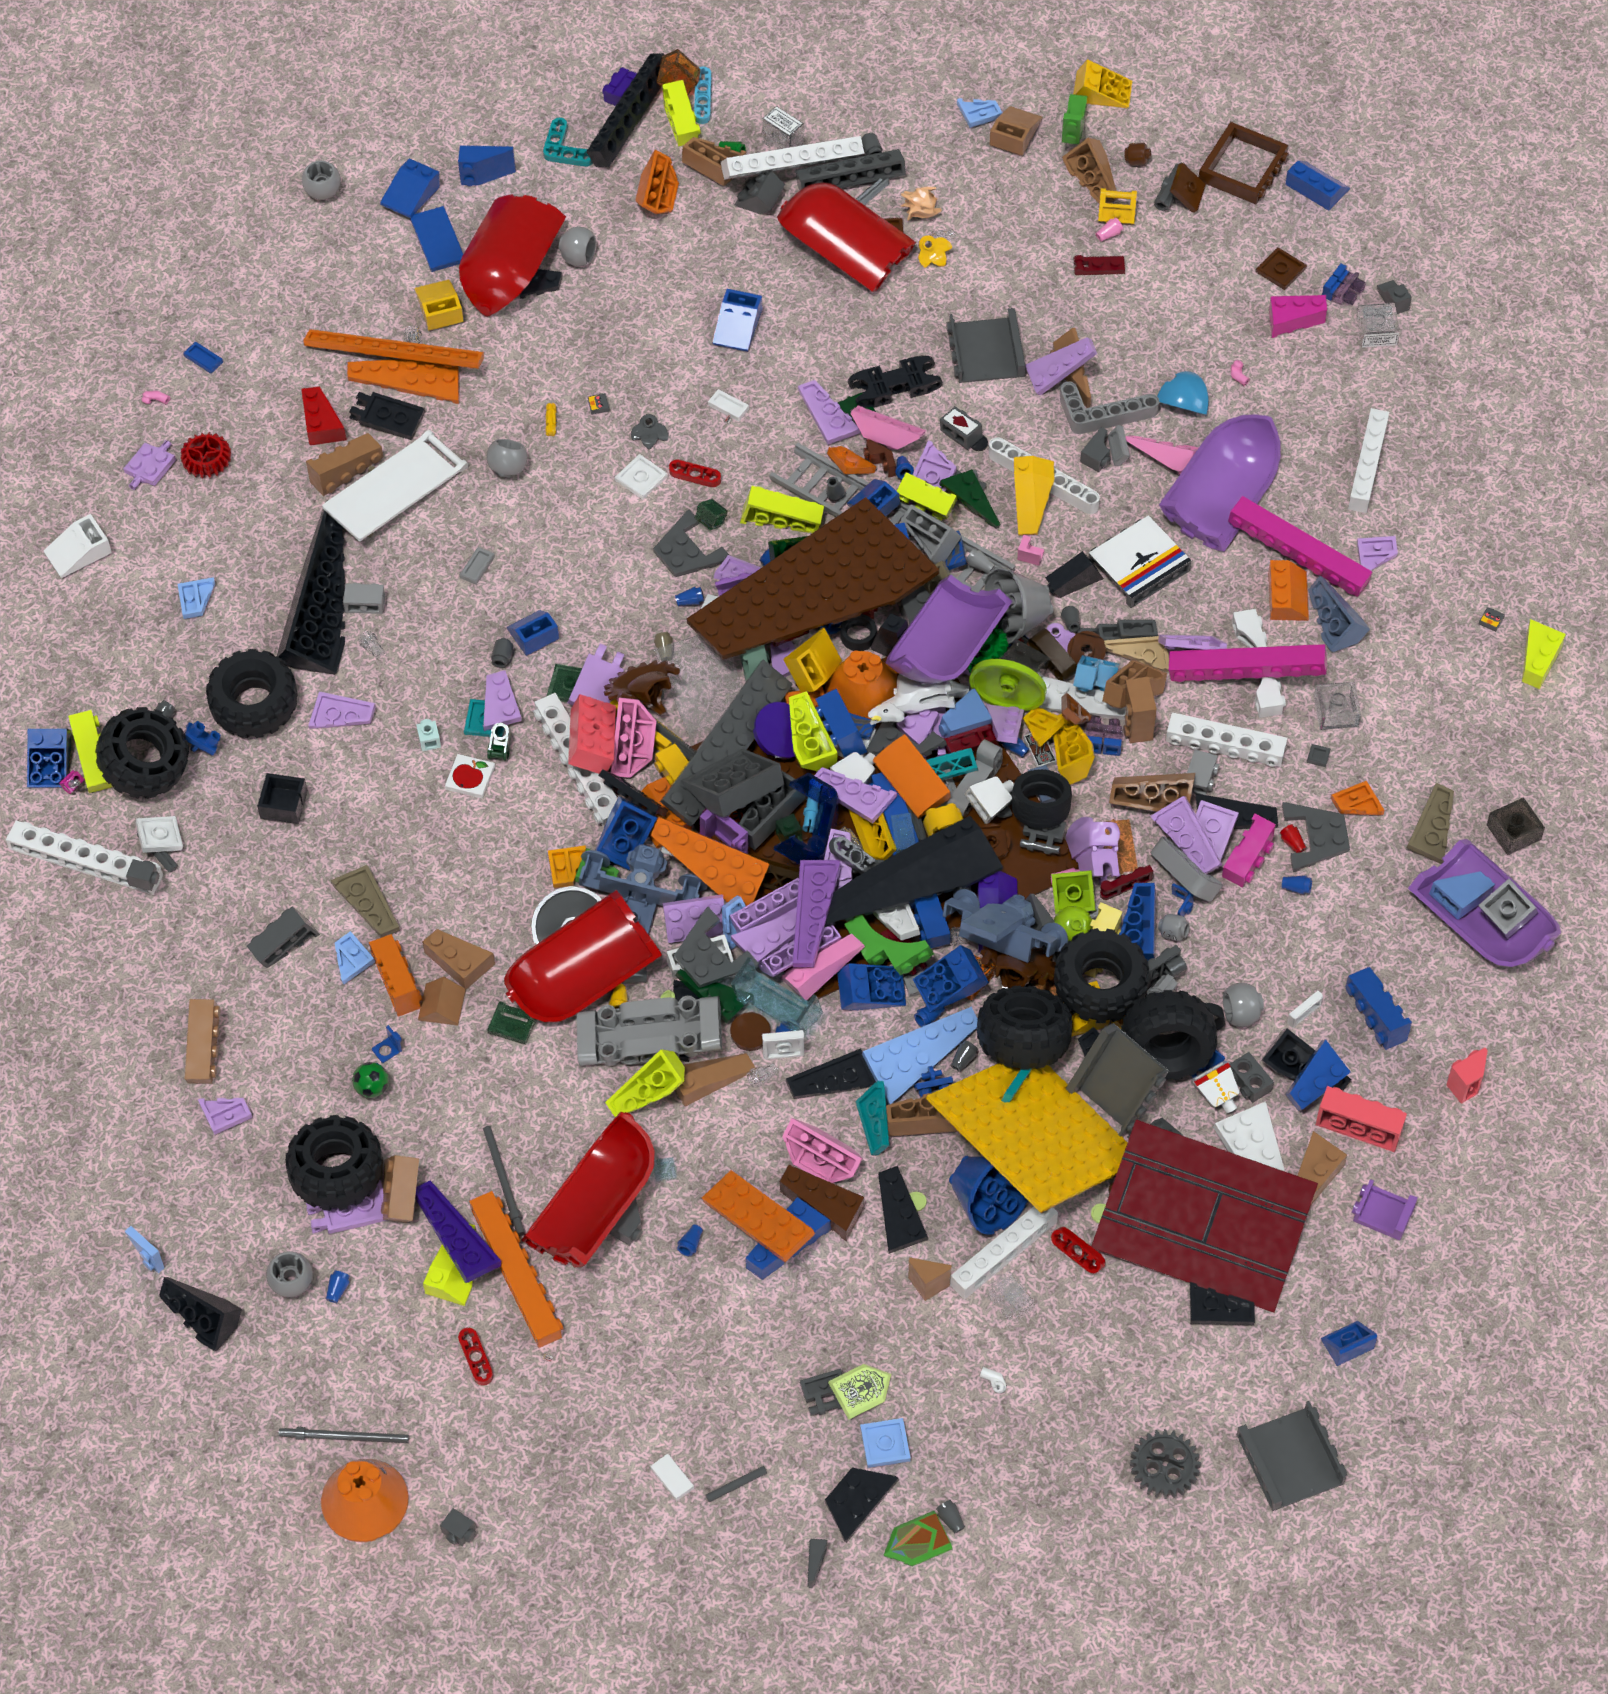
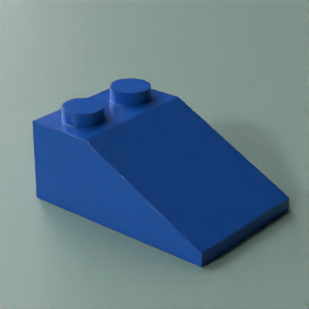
M460 145L458 166L461 185H481L515 173L514 148L512 146Z
M409 158L399 168L380 201V205L411 218L440 187L439 171Z
M619 796L609 814L595 850L607 855L611 862L630 870L629 865L626 863L628 853L633 851L635 847L644 844L657 817L646 812V809Z

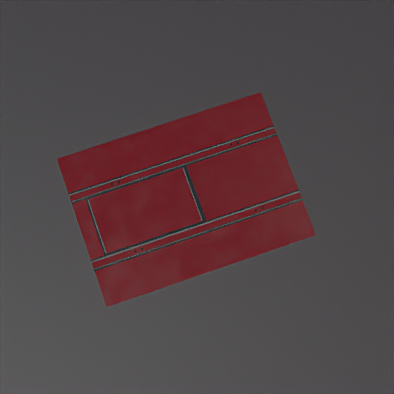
M1136 1119L1091 1247L1185 1282H1193L1197 1286L1215 1289L1216 1292L1227 1296L1233 1295L1252 1301L1254 1306L1275 1313L1318 1183Z

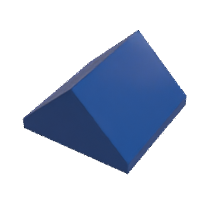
M1356 1321L1322 1337L1321 1341L1336 1366H1339L1373 1350L1377 1341V1334L1361 1322Z

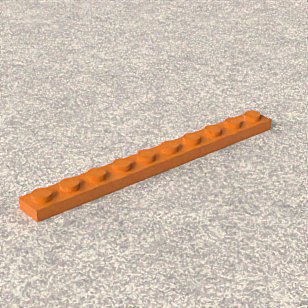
M309 329L303 339L304 346L469 367L471 369H479L484 359V352L312 329Z

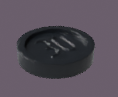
M983 436L971 448L975 451L985 450L988 446V439Z

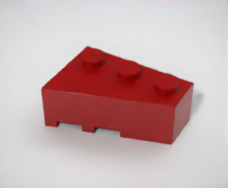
M321 387L301 389L309 445L346 441L344 426Z

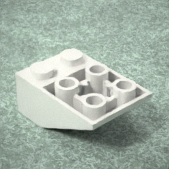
M91 514L73 522L44 550L45 555L60 578L112 553L107 537Z

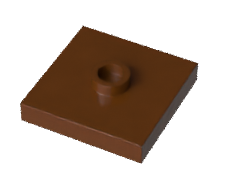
M1184 163L1178 164L1170 192L1194 213L1198 211L1206 184Z

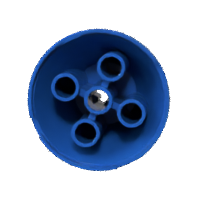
M984 1156L963 1157L961 1163L949 1178V1183L952 1185L953 1191L970 1223L977 1231L983 1234L992 1235L995 1234L994 1231L1008 1228L1020 1216L1028 1202Z

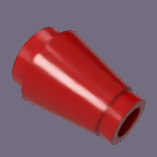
M1293 824L1286 826L1280 831L1281 839L1294 852L1301 853L1306 850L1307 847L1300 832Z

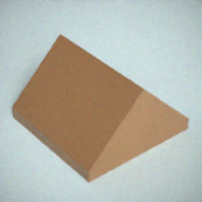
M446 977L426 983L418 1021L458 1026L466 989Z
M910 1257L908 1279L924 1301L950 1286L952 1265Z

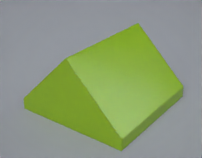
M1092 870L1051 874L1055 914L1068 906H1077L1086 911H1095Z

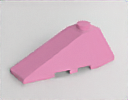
M1134 435L1125 436L1127 442L1172 470L1179 471L1178 474H1181L1199 448L1185 444L1184 446L1176 445L1175 447L1173 442L1159 441L1157 443L1156 439Z
M851 933L818 951L814 967L792 966L781 976V979L802 999L807 1001L865 946Z

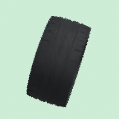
M1030 770L1021 774L1015 780L1012 790L1011 804L1014 816L1023 824L1033 828H1052L1066 820L1070 812L1071 786L1065 777L1051 770ZM1047 795L1053 797L1056 801L1037 803L1029 800L1027 797Z

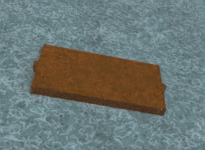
M1112 819L1111 821H1106L1117 823L1120 830L1117 846L1119 873L1123 874L1124 872L1134 871L1138 866L1130 820L1115 821ZM1105 829V833L1110 835L1109 830ZM1104 846V847H1103V849H1112V848H1113L1112 846Z

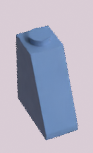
M972 689L955 704L956 709L950 708L942 716L938 728L940 734L947 738L991 724L992 717L977 691Z
M1479 871L1436 880L1433 882L1429 894L1459 920L1491 895L1495 884L1489 877Z

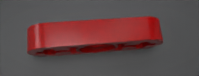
M678 459L671 461L669 464V474L674 478L711 488L717 487L721 483V473L716 469ZM692 471H698L700 475L693 477L690 475V473Z
M1060 1227L1052 1232V1243L1089 1273H1097L1105 1267L1104 1257L1068 1228ZM1075 1245L1082 1249V1255H1078L1075 1252Z
M464 1328L459 1332L458 1339L472 1376L478 1385H488L493 1379V1373L477 1332L473 1328ZM469 1334L471 1337L472 1347H469L468 1341L464 1340L465 1335ZM474 1352H479L482 1357L478 1361L470 1360V1355ZM482 1366L484 1373H487L484 1379L480 1376L478 1368Z

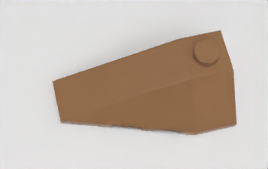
M1088 137L1062 157L1068 172L1072 176H1076L1083 187L1086 186L1090 190V195L1099 204L1101 188L1116 191L1108 157L1100 140ZM1106 198L1105 203H1113L1118 198Z
M1071 328L1054 341L1050 354L1078 342L1079 338L1076 328ZM1083 364L1064 379L1067 382H1073L1077 386L1083 404L1086 408H1090L1091 393L1087 376L1084 375Z
M747 1053L683 1064L685 1067L684 1082L675 1089V1092L685 1107L757 1069Z

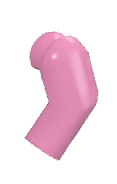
M1235 360L1230 367L1231 377L1243 386H1246L1250 379L1242 374L1243 363L1240 360Z
M145 391L141 398L142 402L150 404L152 399L164 404L170 401V396L160 391Z

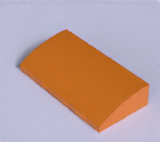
M905 734L888 745L873 759L874 764L905 801L917 819L924 816L930 808H937L951 799L950 790Z

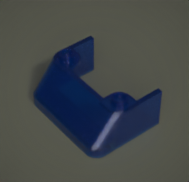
M807 773L791 781L789 786L820 803L812 837L809 838L807 844L795 837H791L775 845L773 849L800 864V860H824L830 830L836 829L839 816L836 789L811 773Z

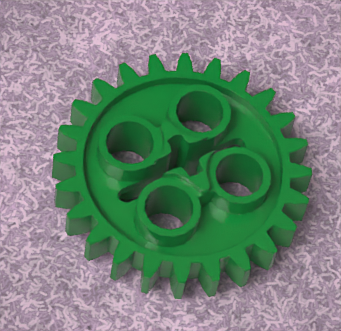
M998 625L995 626L978 651L979 657L977 658L976 655L967 667L969 673L981 661L1005 657L1004 653L1008 652V640L1006 633L1003 632V629H999Z

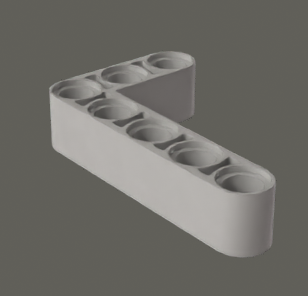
M1064 382L1060 387V402L1069 426L1075 434H1084L1097 431L1101 427L1110 428L1153 418L1158 414L1159 398L1154 394L1085 408L1078 388L1073 382Z

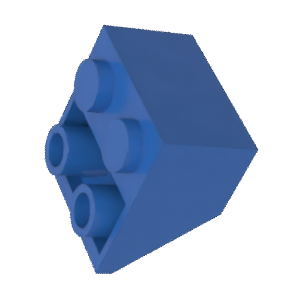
M873 479L847 502V505L852 507L866 497L880 512L887 516L900 504L899 493L886 481Z
M538 610L507 626V630L526 656L559 639L558 625L548 612Z

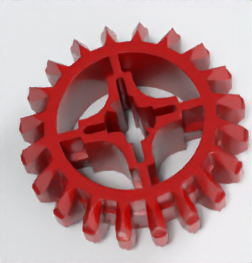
M210 431L207 435L201 432L200 436L194 434L193 439L188 438V443H184L181 449L180 458L181 462H183V467L187 469L189 474L193 473L195 478L199 474L202 479L205 475L211 478V474L218 476V471L224 473V468H228L229 462H231V449L223 436L219 437L217 433L212 435Z

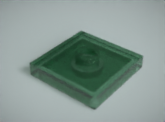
M555 664L547 696L556 693L561 702H568L582 668Z

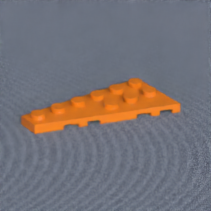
M408 359L347 362L348 381L367 385H379L385 389L393 388L404 393L423 397L430 396L435 397L437 400H449L459 404L458 366Z
M660 816L658 817L651 836L718 895L723 894V899L726 902H729L736 895L742 898L746 906L754 902L770 863Z

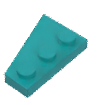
M878 1080L855 1101L871 1155L875 1156L882 1153L889 1146L884 1081Z

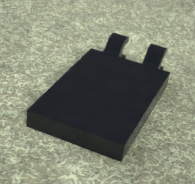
M358 392L356 405L366 407L362 410L352 406L349 411L351 414L349 419L359 420L360 425L412 440L425 413V408L372 392L371 396Z

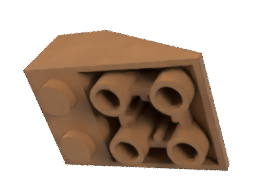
M1009 106L996 119L990 130V145L1023 156L1043 117Z

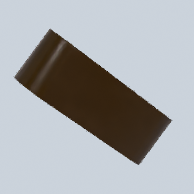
M1043 628L1028 639L1031 649L1058 680L1065 682L1076 674V662L1047 629Z

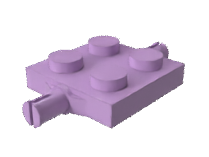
M165 440L160 447L144 443L123 468L126 474L134 478L128 485L131 489L135 490L140 482L155 486L176 461L175 455L166 452L171 446L169 441Z

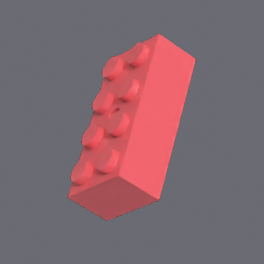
M579 694L570 713L568 764L598 774L602 769L608 771L614 761L615 705Z
M1327 1086L1315 1125L1395 1152L1407 1113L1398 1108L1384 1106L1378 1101H1369L1357 1094L1343 1092L1340 1088Z

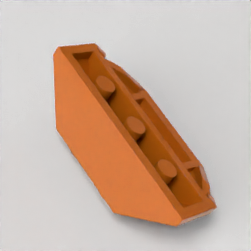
M656 149L641 173L635 201L655 214H662L673 211L679 182L671 165V158Z

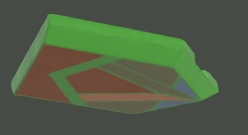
M931 1511L894 1527L883 1556L899 1560L913 1567L952 1550V1545L936 1512Z

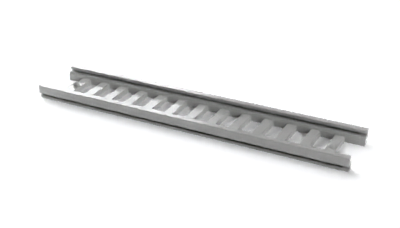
M800 443L795 445L794 454L805 460L787 480L773 472L770 474V479L809 502L823 505L824 511L835 517L843 513L840 510L858 490L861 491L869 484V482L855 474H844L835 463ZM812 464L820 468L802 489L794 485ZM827 472L835 476L840 483L844 481L851 485L834 506L825 502L829 498L826 494L827 487L818 498L810 494ZM900 501V504L894 509L897 513L890 521L894 525L898 524L910 506ZM907 529L908 537L910 538L912 534ZM962 536L965 553H970L974 548L976 550L980 549L995 564L994 569L1005 567L1015 571V565ZM917 542V544H916L915 546H916L920 551H922L923 549L921 548V546H920L919 543ZM969 564L958 578L952 575L961 583L971 587V591L979 593L986 585L983 582L988 573L985 572L974 586L965 582L976 569Z

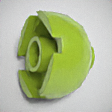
M1068 906L1060 910L1054 917L1055 923L1061 925L1066 930L1068 942L1072 941L1073 936L1081 932L1084 934L1088 933V930L1093 929L1090 926L1092 921L1090 914L1081 907Z

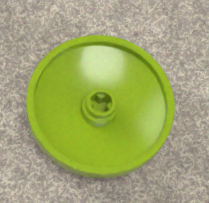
M988 659L981 661L973 667L969 677L970 687L977 691L982 700L991 705L1014 706L1024 711H1030L1043 704L1047 693V686L1039 674L1025 665L1010 660Z

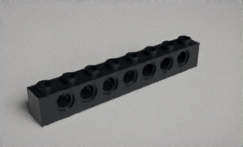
M664 53L649 54L614 110L599 130V133L591 142L586 152L595 167L611 166L662 87V84H664L673 70Z

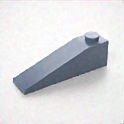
M1319 576L1308 589L1314 609H1317L1319 618L1316 619L1317 623L1323 629L1321 633L1322 640L1330 651L1335 652L1359 643L1370 630L1361 616L1322 576Z

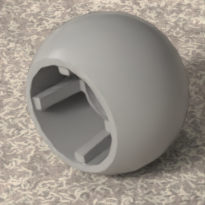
M315 161L305 168L302 174V186L310 197L325 200L334 196L339 190L341 177L338 169L330 162Z
M577 226L568 229L565 235H562L559 242V250L561 251L562 258L568 264L585 266L593 259L596 249V237L592 231Z
M496 439L488 448L487 463L490 469L499 476L511 477L512 475H517L526 466V448L521 443L513 440Z
M1236 983L1227 987L1223 992L1224 1013L1230 1024L1237 1027H1246L1258 1021L1261 1011L1264 1009V1002L1261 993H1258L1254 986L1248 983Z
M287 1251L276 1255L270 1261L266 1277L268 1285L273 1292L282 1297L290 1298L301 1295L309 1288L313 1272L311 1264L306 1257L297 1252ZM291 1276L295 1277V1279L292 1281L286 1280Z

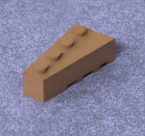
M366 433L349 441L345 447L341 445L335 447L332 453L326 454L324 452L314 461L312 459L307 460L306 465L310 483L323 496L334 492L337 487L343 483H348L358 473H363L369 465L378 463L383 458L382 446L369 433Z
M1195 773L1114 777L1109 803L1156 812L1182 796H1185L1190 803Z
M189 999L185 1080L187 1083L212 1084L213 1078H216L217 1068L214 1064L215 1058L218 1056L217 1038L219 1037L220 1006L217 1005L214 999Z
M930 1093L924 1094L922 1098L915 1100L910 1098L886 1105L888 1136L956 1132L958 1130L925 1099Z

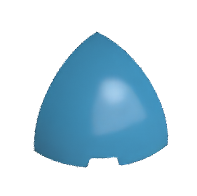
M1183 371L1175 374L1176 377L1170 382L1166 381L1157 395L1161 403L1207 414V388L1202 378L1194 372Z

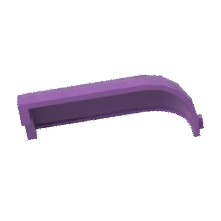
M1241 415L1228 419L1215 427L1205 438L1159 504L1170 522L1175 521L1182 528L1180 530L1191 539L1196 537L1204 541L1203 545L1211 549L1223 552L1226 550L1240 530V528H1236L1228 522L1230 511L1242 496L1257 504L1277 473L1281 448L1278 431L1273 419L1265 415Z
M949 575L936 586L887 657L886 664L904 677L920 683L937 684L953 680L967 669L1013 601L1000 589L991 591L980 590L979 593L973 592L971 587Z
M1468 839L1459 840L1442 858L1444 862L1439 867L1434 865L1428 870L1419 873L1408 888L1483 957L1496 965L1513 967L1530 962L1542 952H1548L1554 946L1556 938L1561 934L1560 926L1555 918ZM1481 871L1495 884L1493 893L1505 881L1510 879L1537 908L1538 913L1507 939L1481 911L1479 905L1457 920L1429 894L1433 882Z

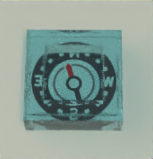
M673 1157L654 1160L656 1182L677 1178Z

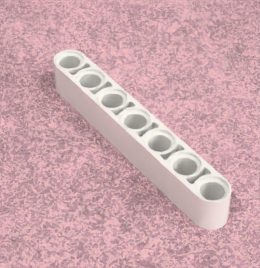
M995 437L989 442V458L1014 472V457L1032 456L999 437ZM1054 468L1055 481L1050 493L1086 514H1095L1099 509V494Z

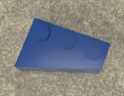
M1321 1040L1285 1095L1298 1111L1303 1110L1324 1094L1327 1086L1333 1087L1351 1072L1327 1040Z

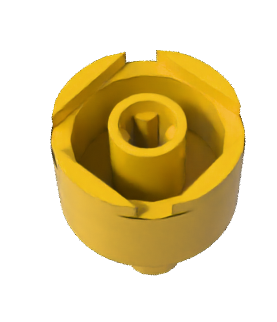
M950 803L946 806L927 810L923 825L929 837L964 818L956 804Z

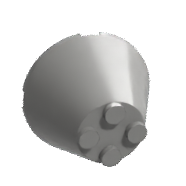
M1005 567L995 568L985 577L983 582L986 584L984 591L1000 589L1013 601L997 624L999 629H1003V632L1006 633L1008 644H1012L1053 613L1047 585H1042Z

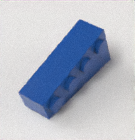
M798 1197L787 1208V1211L811 1227L815 1233L792 1256L794 1258L801 1250L808 1245H812L823 1234L825 1235L831 1231V1220ZM759 1243L745 1258L746 1269L762 1280L785 1263Z

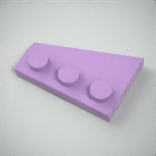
M1159 635L1158 642L1164 645L1166 649H1176V647L1188 650L1227 649V643L1214 636Z
M986 704L985 707L992 717V729L997 741L1017 744L1024 710L1014 706L1003 707Z

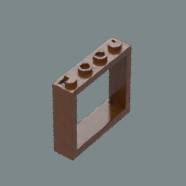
M1230 122L1200 168L1199 178L1209 186L1257 204L1260 198L1265 197L1266 188L1272 186L1274 176L1280 173L1282 163L1287 162L1289 156L1288 144ZM1233 138L1276 154L1255 188L1213 171Z

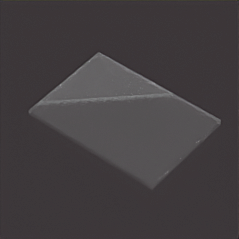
M699 635L654 649L659 663L667 660L668 664L674 663L675 667L680 669L678 675L668 673L667 676L671 683L670 692L689 739L709 734L743 687L732 658L722 660Z

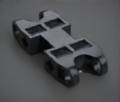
M928 355L899 360V368L887 372H882L880 366L864 369L851 375L847 381L852 389L861 388L866 390L855 400L857 406L864 408H875L890 404L891 395L907 391L910 398L925 395L939 389L943 384L940 376L924 373L935 365L933 357Z

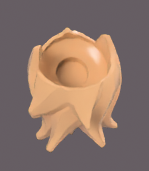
M936 187L916 188L914 192L904 191V193H901L907 199L905 200L906 203L902 204L901 207L910 208L906 212L909 214L907 221L912 217L929 218L942 211L941 208H935L938 198L930 192L936 190Z

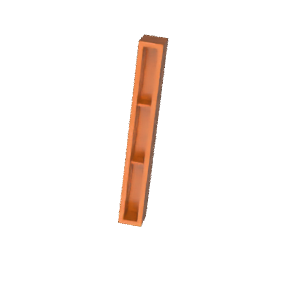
M490 1191L470 1200L471 1211L488 1246L501 1260L499 1268L538 1348L561 1339V1330L564 1329L559 1318L555 1319L553 1315L555 1310L551 1301H546L544 1297L546 1291L543 1284H538L535 1279L538 1277L533 1265L529 1266L527 1262L529 1260L525 1248H520L518 1243L521 1241L517 1232H512L510 1228L512 1222L509 1215L503 1214L501 1210L504 1207L500 1197H495L493 1191Z

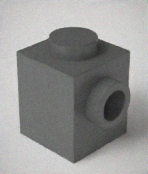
M135 859L132 860L126 874L129 886L152 891L154 884L158 883L160 876L155 864L150 861Z
M454 1508L440 1524L441 1532L454 1545L458 1543L463 1547L476 1534L474 1522Z

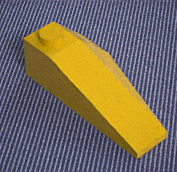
M1036 456L1014 457L1018 536L1037 535L1046 503L1049 500L1050 490L1055 481L1054 461Z
M1064 719L1065 724L1053 735L1058 771L1071 785L1087 777L1095 755L1093 743L1081 727L1075 725L1072 721L1068 722Z

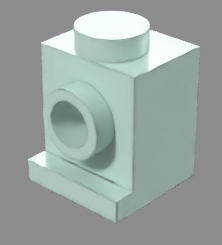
M424 719L420 724H416L422 751L441 748L436 720Z

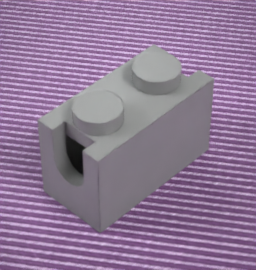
M375 583L345 584L343 600L345 613L383 614L385 604L384 585Z
M1194 750L1187 773H1195L1192 794L1206 795L1207 791H1212L1214 784L1212 776L1217 775L1220 765L1216 763L1217 755Z

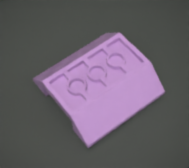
M799 878L731 914L730 919L736 932L745 931L788 914L796 920ZM833 925L824 927L818 951L841 939V935ZM795 938L774 954L763 959L762 963L759 964L761 971L774 977L792 967Z

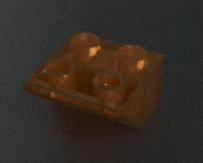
M676 49L662 56L657 83L663 88L662 84L683 80L688 95L698 84L701 69L684 53Z

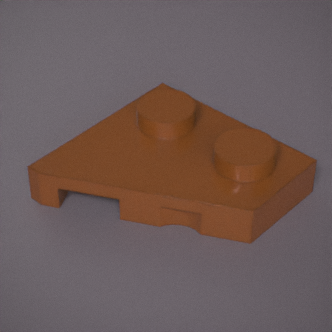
M1067 692L1061 697L1062 716L1068 722L1072 721L1075 725L1088 723L1094 717Z

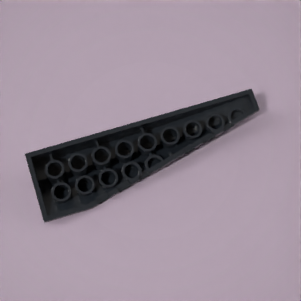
M324 509L322 510L301 571L277 656L292 668L335 675L345 645V637H340L341 630L345 629V621H342L343 613L345 612L343 605L345 592L343 569L344 527Z
M968 816L900 851L833 893L825 927L835 925L836 921L853 920V917L865 914L867 916L873 914L875 910L882 909L884 911L913 903L917 898L927 899L933 897V894L942 891L944 893L952 892L953 888L969 887L1002 870L1003 865L981 828L971 816Z

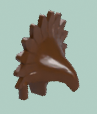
M654 660L648 665L642 662L638 667L630 666L627 672H618V677L609 679L610 684L604 686L606 690L604 695L608 696L609 700L617 699V702H619V697L637 699L653 712L662 715L666 712L661 701L662 690L664 688L671 689L670 679L667 674L678 675L680 669L675 667L674 663L668 664L667 660L659 664L657 660Z
M983 946L980 952L983 955L981 958L982 964L986 965L990 960L994 963L996 967L995 978H998L1000 975L1003 988H1012V986L1020 985L1025 987L1029 982L1038 978V983L1042 986L1048 980H1054L1056 962L1052 961V955L1046 957L1043 954L1044 950L1042 948L1031 949L1030 961L1028 963Z

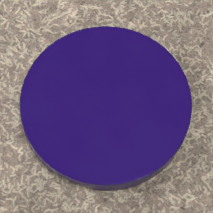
M773 702L764 706L757 713L754 722L753 734L757 744L766 754L781 758L782 760L796 757L793 752L789 704Z

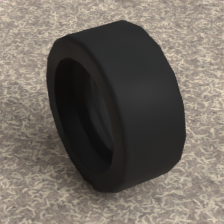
M861 614V616L842 622L840 639L847 649L865 651L871 648L877 635V626L873 619ZM859 625L867 627L870 635L858 640L849 637L847 631L851 627Z

